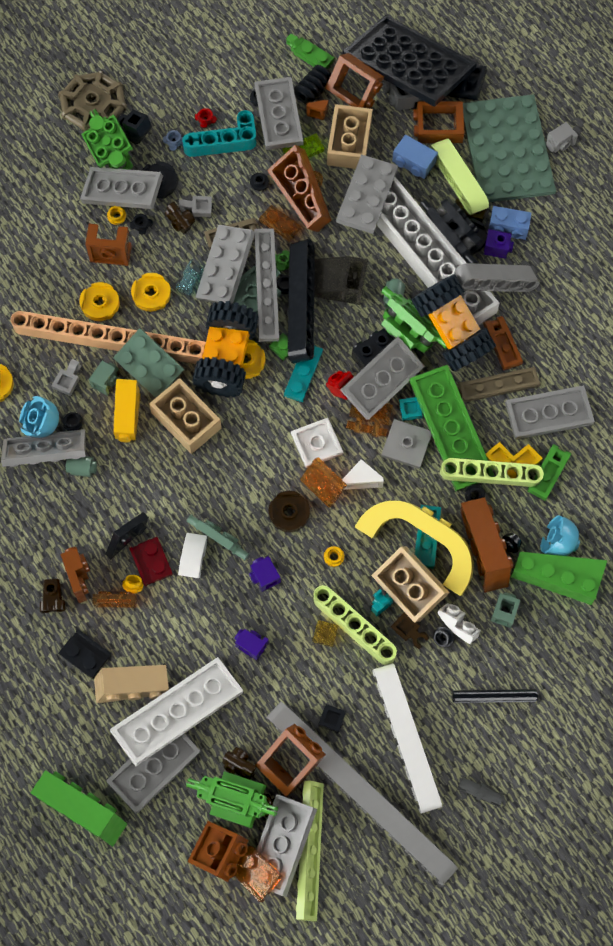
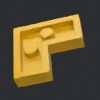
M500 442L486 453L488 461L537 465L543 459L529 444L515 456ZM514 470L507 471V475L510 478H517V473Z

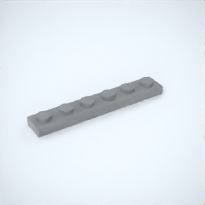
M254 229L259 342L279 341L274 229Z

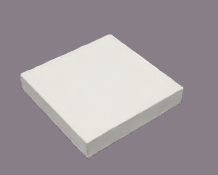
M329 418L291 431L292 438L305 468L344 454Z

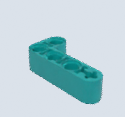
M248 110L240 111L237 115V127L193 132L184 135L182 140L184 153L189 157L246 151L255 148L256 129L253 114Z

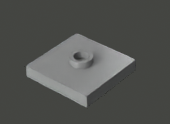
M394 419L381 457L420 469L432 434L430 430Z

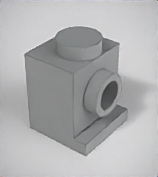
M565 122L548 133L546 140L547 148L555 153L559 150L564 151L570 145H575L578 134Z

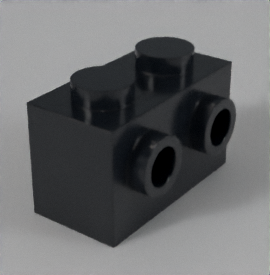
M384 328L379 332L375 331L369 336V339L364 342L360 341L353 347L352 358L363 369L394 339Z

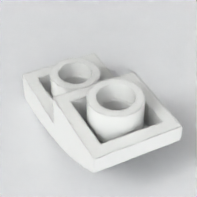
M186 534L178 575L200 578L202 561L206 553L207 535Z
M449 603L445 604L439 609L438 615L452 632L465 642L471 644L479 637L481 630L476 628L473 623L463 620L466 613L461 611L458 606Z

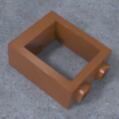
M350 53L339 56L325 89L350 106L371 109L375 102L374 97L376 93L382 88L383 84L381 82L384 76ZM349 68L370 81L362 100L341 87Z
M441 101L435 107L426 102H417V109H413V121H417V125H414V137H417L418 142L436 143L448 138L452 143H463V101ZM454 113V130H423V114Z
M293 724L284 730L255 766L287 797L300 786L326 754L318 743L313 742L306 735L303 728ZM288 738L310 759L309 763L295 779L272 757Z

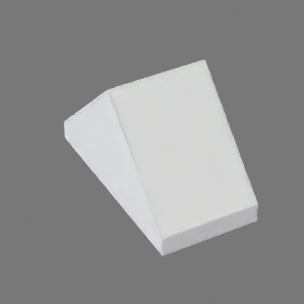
M360 460L342 479L341 487L342 490L383 488L384 480L380 474L363 460Z

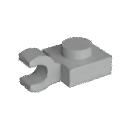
M193 196L192 201L181 199L179 200V208L181 212L185 210L192 211L194 217H211L212 197Z
M72 359L66 371L60 369L52 384V388L71 396L80 380L79 376H77L81 368L80 362Z

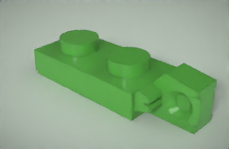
M293 34L286 38V44L292 47L291 51L294 55L311 66L320 65L328 69L334 62L335 57L302 37L299 39Z

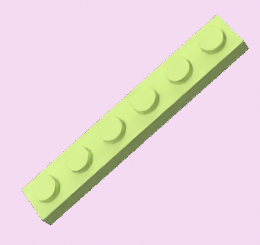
M311 780L304 781L302 791L303 804L316 808L317 812L299 860V877L297 882L296 919L304 921H317L324 784Z

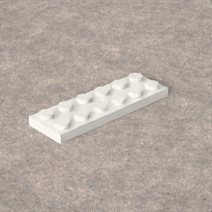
M217 657L112 727L110 732L133 764L137 766L243 693V689Z

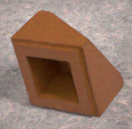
M329 100L307 103V116L324 120L329 109Z

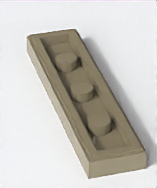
M531 367L460 382L457 386L465 403L540 387V381L536 368Z

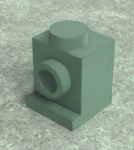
M101 361L89 378L91 387L108 396L110 393L108 388L113 387L116 384V379H118L117 372L119 368L113 363Z
M500 593L490 621L511 628L520 600L516 599V596L511 593ZM507 607L509 609V612H504L501 610V608Z

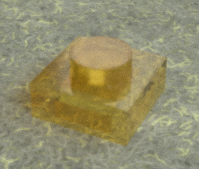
M318 620L312 642L333 647L339 625Z

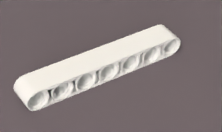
M392 663L373 669L372 672L373 676H376L378 684L376 685L380 697H383L384 709L391 721L390 726L394 738H397V747L401 759H404L405 762L404 768L408 780H411L412 783L411 789L415 801H418L420 807L418 810L422 814L441 808V799L395 665Z

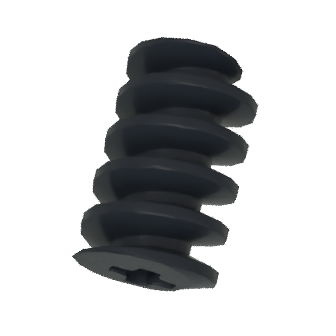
M315 65L303 80L294 87L295 97L305 105L309 101L314 102L315 97H318L320 92L324 91V87H326L331 76L330 71L323 66Z

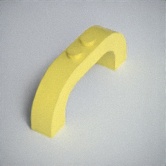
M385 501L368 509L361 516L355 528L371 538L377 536L385 523L392 519L400 518L408 521L447 547L451 553L453 565L443 585L459 596L464 594L472 579L474 561L469 545L458 532L450 528L452 525L450 522L442 517L440 520L433 517L434 512L425 506L421 509L405 501Z

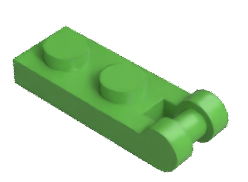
M555 444L552 445L541 465L544 472L543 479L538 485L529 487L527 491L544 501L548 498L572 454L558 449L559 446ZM556 456L560 458L561 461L559 462L553 459V457Z

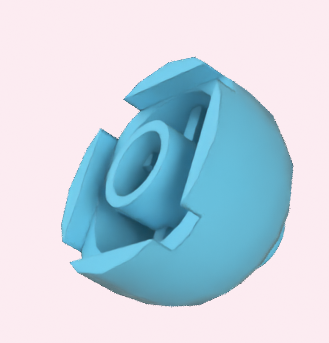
M34 396L32 397L34 399L31 402L27 401L21 410L19 422L23 423L21 431L30 437L44 438L51 435L57 428L59 412L57 407L48 399Z
M560 515L554 517L547 526L550 531L547 540L544 537L542 538L540 550L549 555L568 556L575 552L580 545L578 528L568 518Z

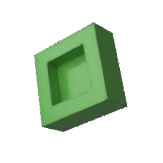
M284 333L279 336V341H273L269 345V348L283 361L288 357V337Z

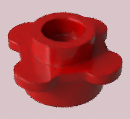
M208 108L201 109L195 114V120L199 121L201 128H207L208 125L214 124L217 121V118L213 116L212 111Z

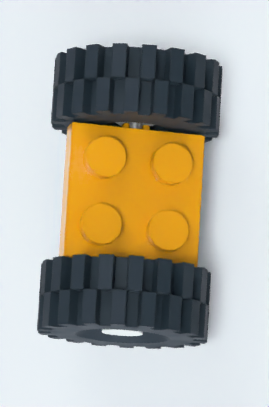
M455 274L437 282L411 299L421 317L429 314L428 316L448 348L442 354L452 371H456L476 361L496 347L487 329L483 328L480 330L479 325L463 300L461 294L465 291Z
M218 301V303L215 302L210 306L206 322V328L209 331L202 358L196 363L192 380L193 385L197 389H202L204 393L208 392L211 395L215 394L230 398V396L236 397V395L239 396L242 393L246 372L242 368L248 340H252L255 337L259 316H257L256 312H253L252 308H246L247 306L244 304L242 306L238 305L239 303L237 302L233 304L230 301L225 303Z

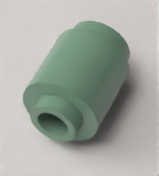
M391 279V281L386 282V286L393 293L401 294L404 297L405 284L400 279ZM384 295V297H383L384 306H385L386 308H390V307L387 305L389 299Z
M86 456L79 459L66 460V473L83 477H91L92 473H96L97 461H94L93 457Z

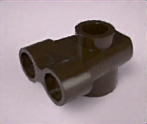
M175 202L170 203L166 207L167 210L164 214L172 221V226L177 232L181 231L185 234L191 229L192 224L195 223V218L190 211L185 210L181 212Z
M44 580L40 613L65 611V600H62L60 580ZM55 587L53 592H48L50 588Z
M235 747L232 752L227 751L223 757L222 763L228 773H237L251 780L252 776L254 777L257 766L247 761L249 758L248 754L238 747Z

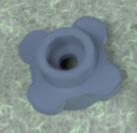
M177 130L169 131L163 137V142L168 144L169 149L175 151L178 146L183 145V137H181Z

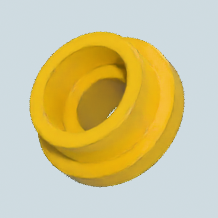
M113 206L107 212V219L113 225H120L126 220V212L119 206ZM115 214H119V215H120V216L117 217V218H114V217H113Z
M337 546L327 548L324 552L325 563L330 567L340 566L344 561L343 550ZM336 554L338 558L336 560H332L330 558V555Z
M128 575L122 583L123 589L131 594L142 591L144 586L141 577L137 575Z

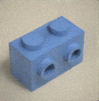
M405 135L393 151L392 162L398 165V167L409 170L414 176L425 179L436 164L438 152Z
M493 206L488 230L512 233V238L526 240L531 212Z

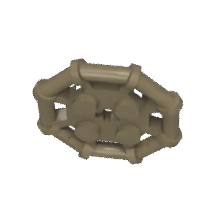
M100 70L96 73L73 75L74 78L58 94L63 120L70 121L84 132L90 129L89 120L92 118L89 114L90 111L93 112L96 109L101 117L106 116L109 118L115 115L118 118L127 109L122 82L115 81ZM103 81L104 83L108 84L109 87H106L105 85L101 84V82ZM116 93L117 100H112L111 94ZM94 97L96 98V101H95V102H89V100H88L89 98H90V99H94ZM68 100H73L74 106L69 107ZM111 107L115 108L113 112L109 116H107V111ZM79 113L84 116L83 121L74 116V114Z

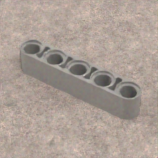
M465 263L458 266L454 271L465 291L530 292L539 286V281L534 271L528 265Z

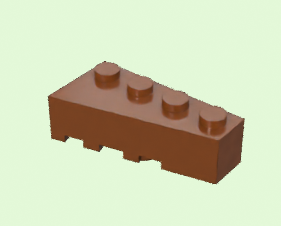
M294 145L267 171L305 226L312 231L319 232L332 219L305 149Z
M485 497L461 503L460 513L468 539H473L470 540L473 556H478L476 558L479 576L484 575V593L509 587L513 562L511 557H507L505 552L507 550L506 543L499 536L500 528L498 522L493 520L492 516H494L491 504H487Z

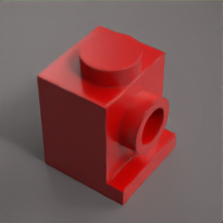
M338 371L328 378L326 386L334 396L347 400L348 398L340 389L353 378V375L350 371L346 373Z

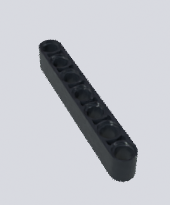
M311 239L290 244L288 357L293 364L314 358L315 247Z

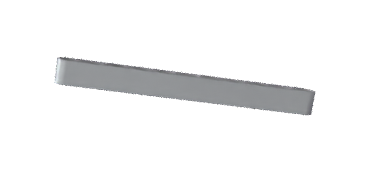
M280 702L265 717L269 723L272 722L276 726V729L281 734L293 724L303 728L306 735L313 742L318 743L326 754L316 767H320L324 771L323 774L331 782L337 783L340 786L339 789L349 799L351 797L365 814L368 813L381 829L384 828L389 833L388 836L398 845L401 844L408 855L414 860L417 859L427 873L431 876L434 875L439 880L438 883L444 886L458 870L457 866L284 703ZM292 742L291 744L294 745L302 753V751Z

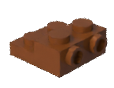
M70 547L60 555L73 593L78 602L82 603L87 601L85 594L89 593L84 580L89 579L87 572H90V568L84 554H80L77 547Z
M207 821L187 862L228 882L230 878L236 875V865L240 857L246 854L249 840Z

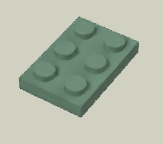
M141 328L113 357L155 398L171 386L185 370Z

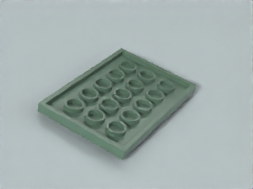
M534 94L463 103L464 127L475 179L487 196L488 202L556 194Z

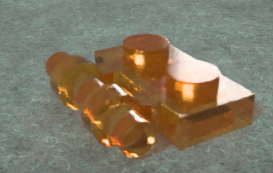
M352 404L349 417L357 419L356 422L347 421L346 428L354 430L355 433L365 432L372 434L371 436L386 437L387 429L380 428V424L389 426L393 405L385 404L370 419L366 420ZM362 421L374 422V426L362 424Z

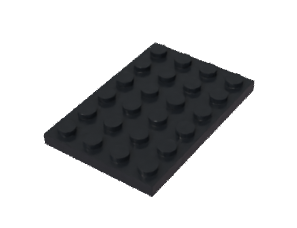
M387 15L383 16L343 51V54L350 53L383 75L384 80L434 107L470 75L477 65L473 60Z

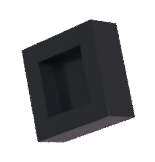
M326 704L318 726L339 733L346 711Z

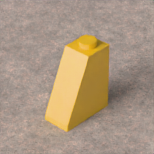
M116 379L113 432L115 439L124 443L136 440L141 398L137 380Z

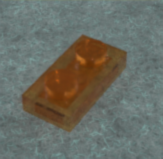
M272 205L259 218L261 223L270 229H274L275 233L288 242L301 230L299 224Z
M101 591L98 594H93L92 603L94 607L137 608V597L127 591L120 592V594Z

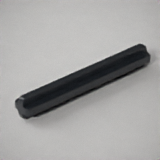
M536 689L454 690L452 692L453 703L536 702L538 700Z

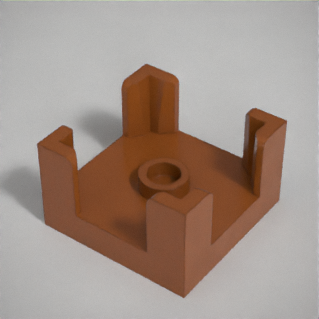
M89 223L85 245L90 262L129 266L132 243L128 242V227H118L116 240L97 238L98 224Z

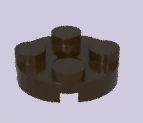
M296 491L280 492L269 504V519L276 529L283 532H296L305 527L309 520V503ZM287 507H291V510L295 511L292 516H287L283 511H286Z

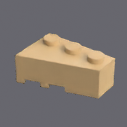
M166 665L102 668L94 678L96 704L120 700L133 701L143 697L156 699L169 690Z

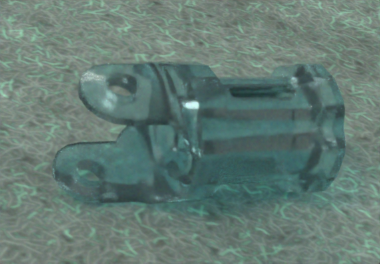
M193 259L185 267L183 278L176 285V289L179 292L189 296L193 292L192 288L195 282L199 281L204 270V266L199 273L191 269L190 265Z

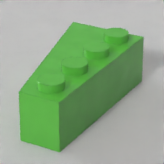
M520 552L511 577L592 605L596 599L607 560Z
M45 770L30 793L113 847L127 826V823L115 814L117 809L108 803L102 806L98 803L100 799L92 793L88 792L86 796L81 792L83 788L74 782H71L69 785L64 782L66 778L58 772L54 771L51 774Z

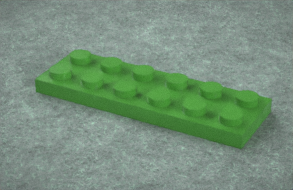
M448 365L410 378V384L443 462L448 458L488 461ZM452 465L445 466L448 473L452 474L455 472V468ZM473 467L465 468L467 474H476V470ZM492 468L486 469V473L490 477L495 476ZM451 481L455 491L478 484L477 482Z

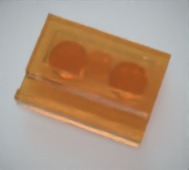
M317 457L312 461L313 463L308 467L300 480L329 508L336 502L347 484Z
M249 846L246 854L239 859L235 875L258 902H264L266 895L271 893L283 877L253 846Z

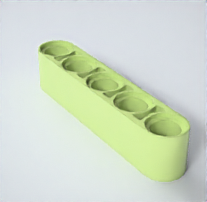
M447 138L431 144L429 148L438 152L436 164L468 214L472 215L489 208L487 196L452 142Z
M448 458L444 460L440 467V475L444 479L451 481L533 487L538 485L544 476L542 468L534 464ZM452 465L455 468V472L452 474L447 473L445 466ZM473 467L476 470V474H467L465 468ZM486 469H494L496 476L490 477L486 473ZM514 470L517 473V478H510L507 475V471ZM528 472H535L538 479L531 480L528 477Z
M324 585L315 589L314 604L378 662L383 665H389L394 662L397 650L392 642L332 589ZM320 594H326L329 598L326 601H320L317 597ZM338 607L342 608L344 614L336 615L333 610ZM356 621L360 624V628L352 629L349 623ZM369 635L374 636L376 642L372 644L367 643L365 637ZM385 649L390 650L392 656L385 658L381 655V651Z

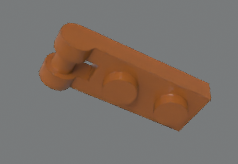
M499 316L493 321H483L484 328L487 329L496 344L494 350L503 371L522 365L523 360L504 317Z

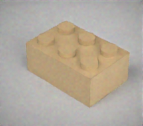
M335 104L327 151L328 166L356 169L361 154L367 156L373 109Z
M180 378L149 403L151 413L191 454L222 429L221 419Z
M401 546L371 575L414 623L420 622L450 593L407 546Z

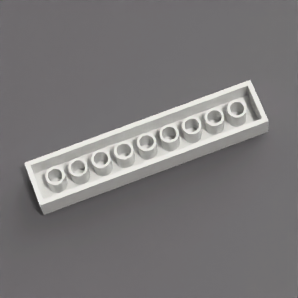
M395 177L377 226L429 288L454 274L455 269L466 262ZM465 291L461 294L478 325L497 314L500 303L490 291Z

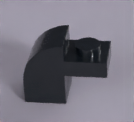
M134 109L128 115L122 114L118 119L125 135L134 144H139L152 128L148 115Z

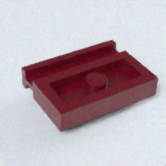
M158 537L129 548L144 586L173 575Z

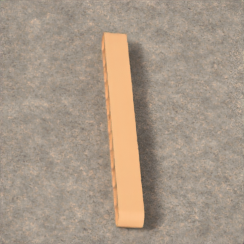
M25 311L13 313L10 320L15 332L20 335L119 351L137 332V330ZM22 321L25 322V323L22 324V325H17L19 322H22ZM59 328H64V329H63L62 331H60V332H57V331H56V330L59 329ZM78 331H83L82 334L75 335ZM146 332L176 361L196 364L203 356L206 343L204 341ZM98 334L103 335L100 338H94ZM116 338H122L120 341H114ZM173 348H181L179 351H172ZM193 351H200L197 355L192 354Z

